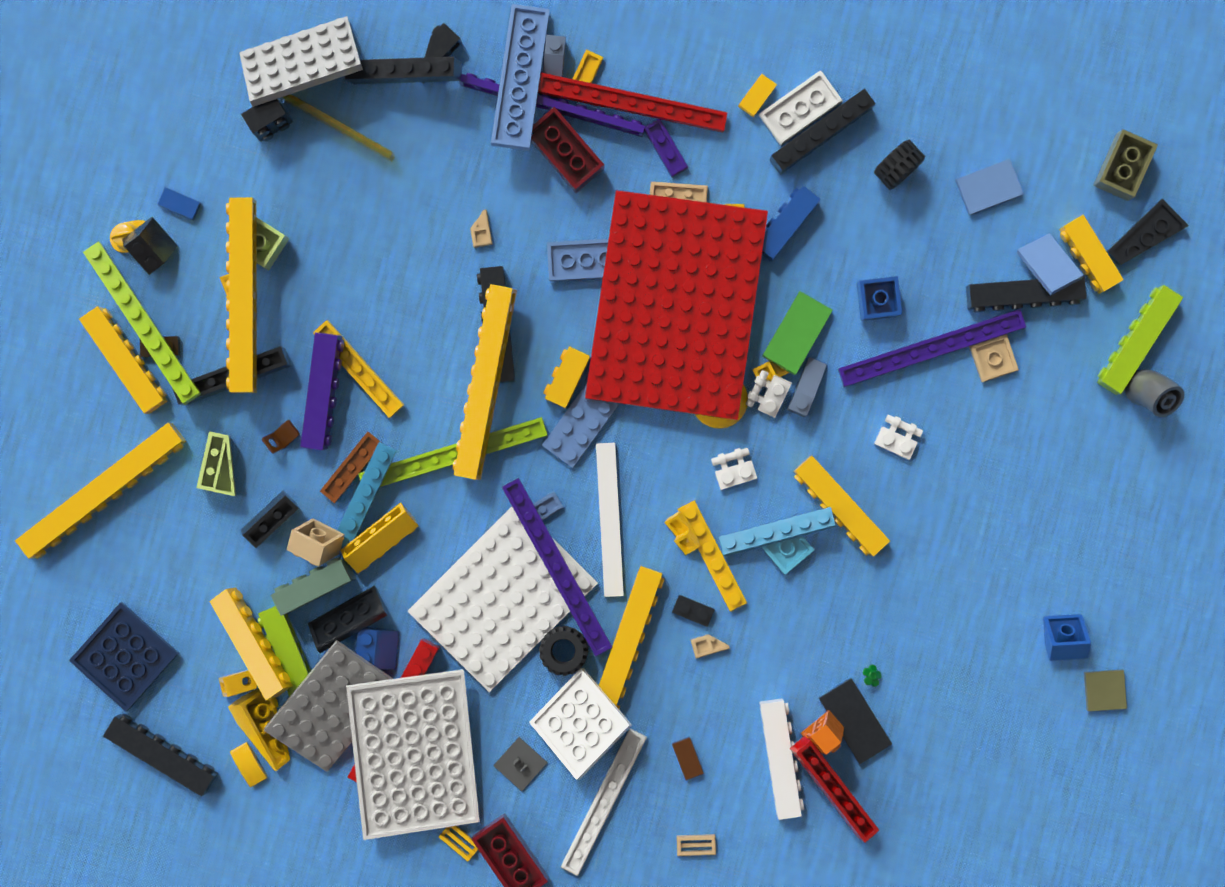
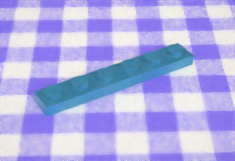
M381 442L378 443L337 530L345 534L341 549L357 537L397 450Z
M828 507L720 536L719 539L723 555L729 556L834 528L836 523L832 508Z

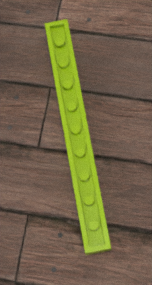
M98 241L83 251L181 402L186 405L201 395L103 245Z
M540 417L491 432L486 454L548 436L543 418ZM457 443L391 463L380 487L453 465L458 455L456 451ZM364 472L359 473L360 481L363 477Z

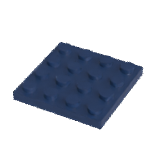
M121 602L69 661L127 712L175 659L179 652Z

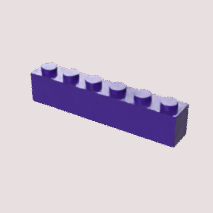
M315 332L300 447L327 450L331 445L332 436L330 435V429L334 425L332 413L337 404L335 390L339 387L337 375L342 365L340 351H343L344 340H342L341 335Z

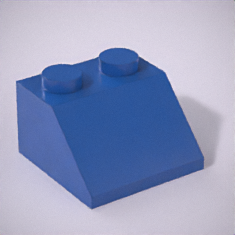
M1082 614L1043 617L1045 648L1049 661L1088 659L1091 641Z
M364 628L357 633L356 654L378 669H396L399 630Z

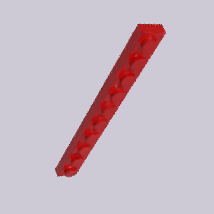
M540 73L538 93L722 133L725 129L728 112Z

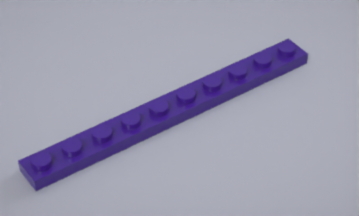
M472 73L462 74L461 81H459L460 86L498 96L500 84H496V81L489 78L482 80ZM537 95V108L550 111L555 107L562 115L643 137L645 126L640 121L631 120L630 122L624 120V117L619 115H613V117L605 115V112L595 109L591 111L581 104L574 106L563 99L556 101L550 99L551 97L548 95Z
M1021 309L838 368L843 387L1026 328Z
M517 478L502 486L504 493L595 657L612 648L609 639L520 479Z

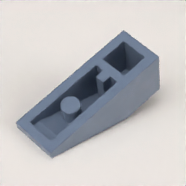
M546 35L543 73L563 77L566 37Z
M810 357L808 358L788 405V411L802 417L807 416L827 364Z

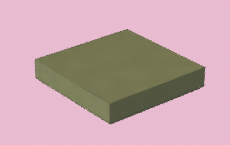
M1124 670L1084 672L1087 711L1127 709Z

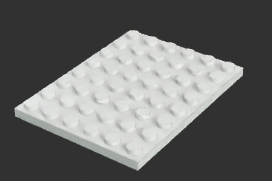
M511 506L408 612L490 692L570 610ZM554 540L582 593L586 596L598 582Z
M464 670L346 685L363 840L480 822Z

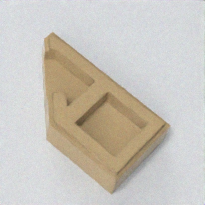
M485 209L470 228L474 248L493 245L487 210Z
M709 634L690 639L695 658L730 649L729 645Z

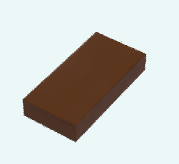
M690 736L672 743L685 780L704 774Z

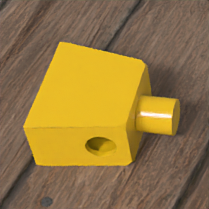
M249 670L218 678L223 697H230L257 689V684ZM243 678H247L248 680L247 684L243 685L242 683Z

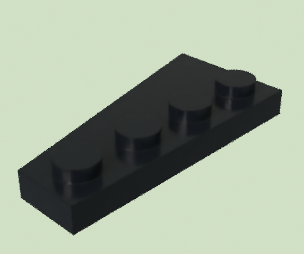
M1162 198L1106 252L1120 266L1189 225Z

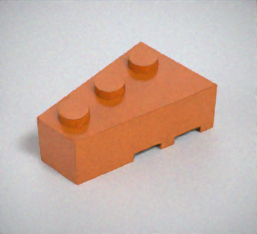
M828 710L800 734L810 739L820 753L826 755L830 751L832 753L836 752L841 747L840 743L842 742L844 727L832 712Z

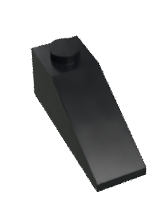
M445 23L441 26L437 25L431 33L432 35L424 58L449 57L462 44L461 38Z

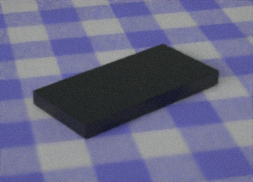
M375 585L308 623L316 650L322 653L329 649L336 640L341 642L386 617L387 612L378 589Z
M852 678L819 697L825 710H830L843 725V739L859 764L892 745V742Z

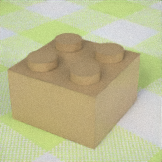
M312 518L291 530L287 550L295 556L309 561L310 564L319 567L340 554L345 534Z

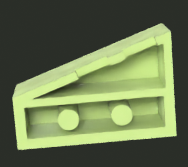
M209 431L196 488L236 496L229 435Z

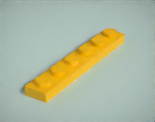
M326 320L313 332L314 335L315 332L341 335L329 320ZM342 336V340H344L343 351H340L342 366L382 411L391 418L404 406V403Z
M695 500L678 508L677 510L681 511L698 538L700 543L698 550L729 611L746 604L747 601Z

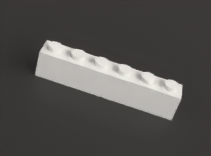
M782 698L759 702L777 818L781 820L801 817L804 805L803 800L799 799L798 791H801L800 780H796L795 772H798L797 761H793L792 751L789 749L794 745V742L790 741L789 734H792L791 722H787L786 715L789 714L788 703H784Z

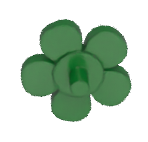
M873 664L869 665V668H864L863 675L866 676L864 683L873 687L878 686L881 672L877 671V667Z

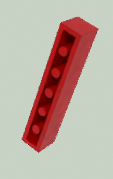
M804 736L789 748L857 838L865 843L880 831L810 739Z

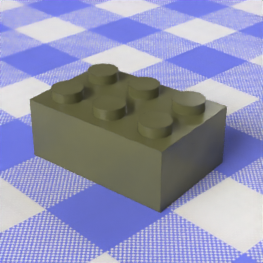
M1122 129L1115 135L1093 186L1126 201L1133 199L1158 144Z

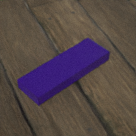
M657 119L645 126V133L670 176L674 177L688 169L685 160L661 119Z

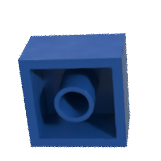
M898 276L860 280L856 283L861 321L893 318L902 315Z

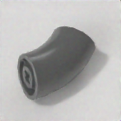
M1153 370L1136 371L1125 387L1126 396L1132 403L1146 407L1158 417H1166L1180 407L1184 400L1185 392L1177 383Z

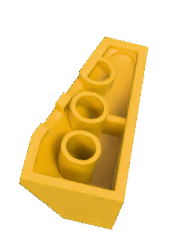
M258 688L241 696L229 705L228 708L239 727L273 770L277 771L290 761L288 747L265 732L264 728L277 713V707L279 706L276 698L265 700Z

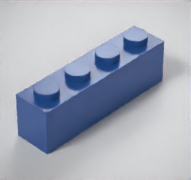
M803 185L800 189L795 188L789 196L792 198L788 204L784 202L778 210L780 213L776 219L772 217L766 225L768 229L764 236L762 255L771 262L821 200Z

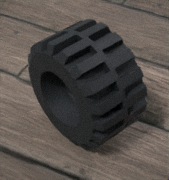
M910 139L906 140L896 147L875 168L874 174L889 190L894 189L922 164L925 155Z
M559 626L549 631L542 639L539 647V656L543 666H546L548 671L555 673V675L567 676L568 674L575 673L584 665L588 656L587 641L583 634L569 626ZM567 639L573 643L575 655L570 661L560 662L554 657L552 649L558 640Z

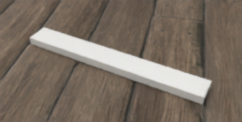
M615 443L596 444L604 597L624 596Z
M629 728L564 858L561 868L576 876L579 875L647 736Z

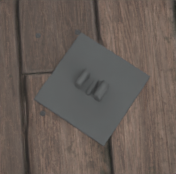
M518 737L493 766L517 788L523 791L548 762L524 740Z

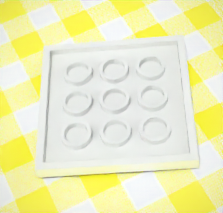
M580 668L529 722L576 780H580L632 726L584 668Z

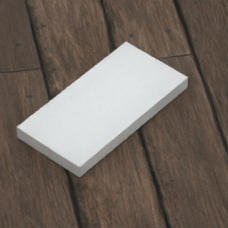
M820 70L759 113V117L781 146L841 104L843 100Z

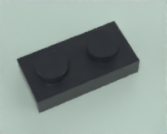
M679 594L672 613L708 627L715 609Z

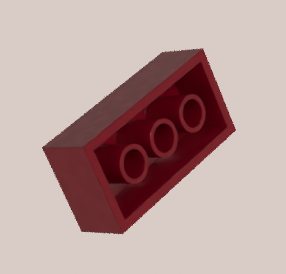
M555 107L533 124L531 142L575 193L580 191L605 169L604 163Z
M505 813L473 835L471 840L504 887H541L548 882L549 876Z

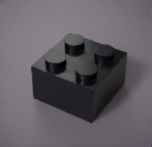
M278 98L251 107L241 114L253 135L260 142L273 138L274 133L279 130L284 131L288 129L293 122Z

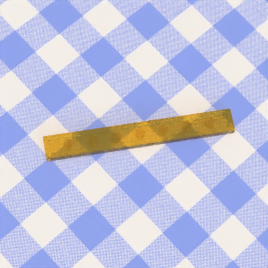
M289 94L280 97L281 100L388 161L392 162L395 155L392 151L294 95Z

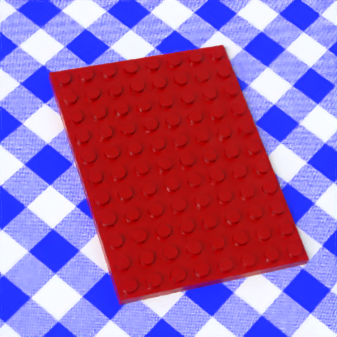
M616 190L585 399L738 420L768 211Z

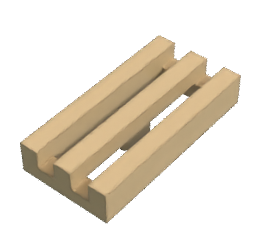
M715 834L677 835V856L716 855ZM687 840H711V841H712V842H697V843H681V841H687ZM712 847V850L681 851V848Z

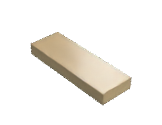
M651 182L650 195L707 202L708 186Z

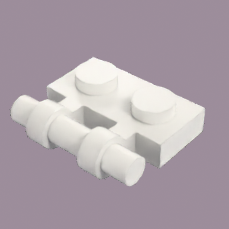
M762 370L754 381L755 385L752 391H749L747 395L746 405L753 407L755 401L759 402L758 410L775 418L792 382L776 375L769 381L766 379L769 373ZM762 386L767 387L764 396L759 394Z
M887 415L885 422L890 423L891 426L889 429L881 427L874 444L910 460L918 443L911 440L913 434L920 437L923 430L917 428V425L913 423L908 424L901 421V418L897 416ZM897 427L907 431L905 436L895 432Z
M748 448L734 449V452L725 455L723 453L718 454V457L711 459L713 466L720 464L722 470L715 471L720 490L757 479L752 460L747 462L743 460L744 456L750 455ZM737 459L738 465L727 467L726 462Z

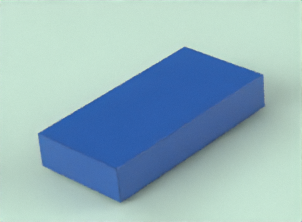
M165 187L158 205L194 220L201 202Z

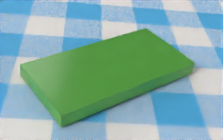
M799 291L762 357L789 373L796 375L833 310Z

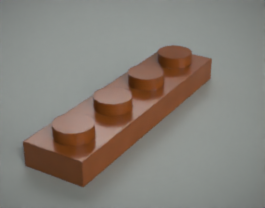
M367 432L320 492L333 503H336L368 464L378 443L381 441L370 432Z

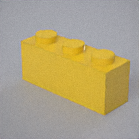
M570 346L568 350H563L560 356V360H562L560 367H555L551 376L554 379L551 384H547L543 392L546 395V400L565 409L590 360L589 355Z

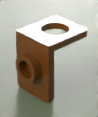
M287 420L276 431L263 437L262 441L270 452L274 454L286 448L300 433L292 422ZM269 439L275 441L277 447H273L270 444Z

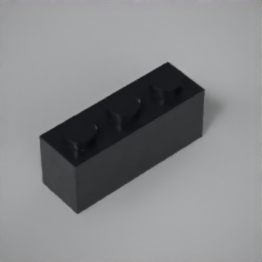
M283 490L241 529L242 536L257 548L299 509L297 503Z

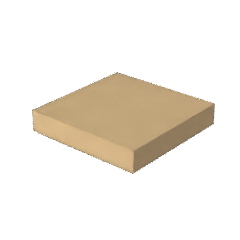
M1007 334L969 346L981 383L1019 370Z

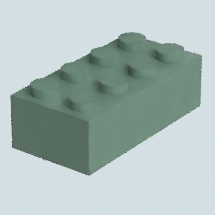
M340 557L334 558L326 563L327 567L320 566L309 571V576H306V574L291 580L293 584L289 585L287 583L275 588V593L271 594V597L280 616L288 614L355 580L356 577L350 565Z

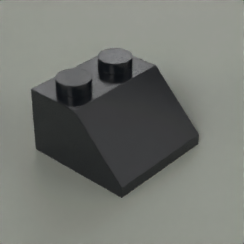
M153 216L122 239L126 250L149 275L161 267L178 246Z

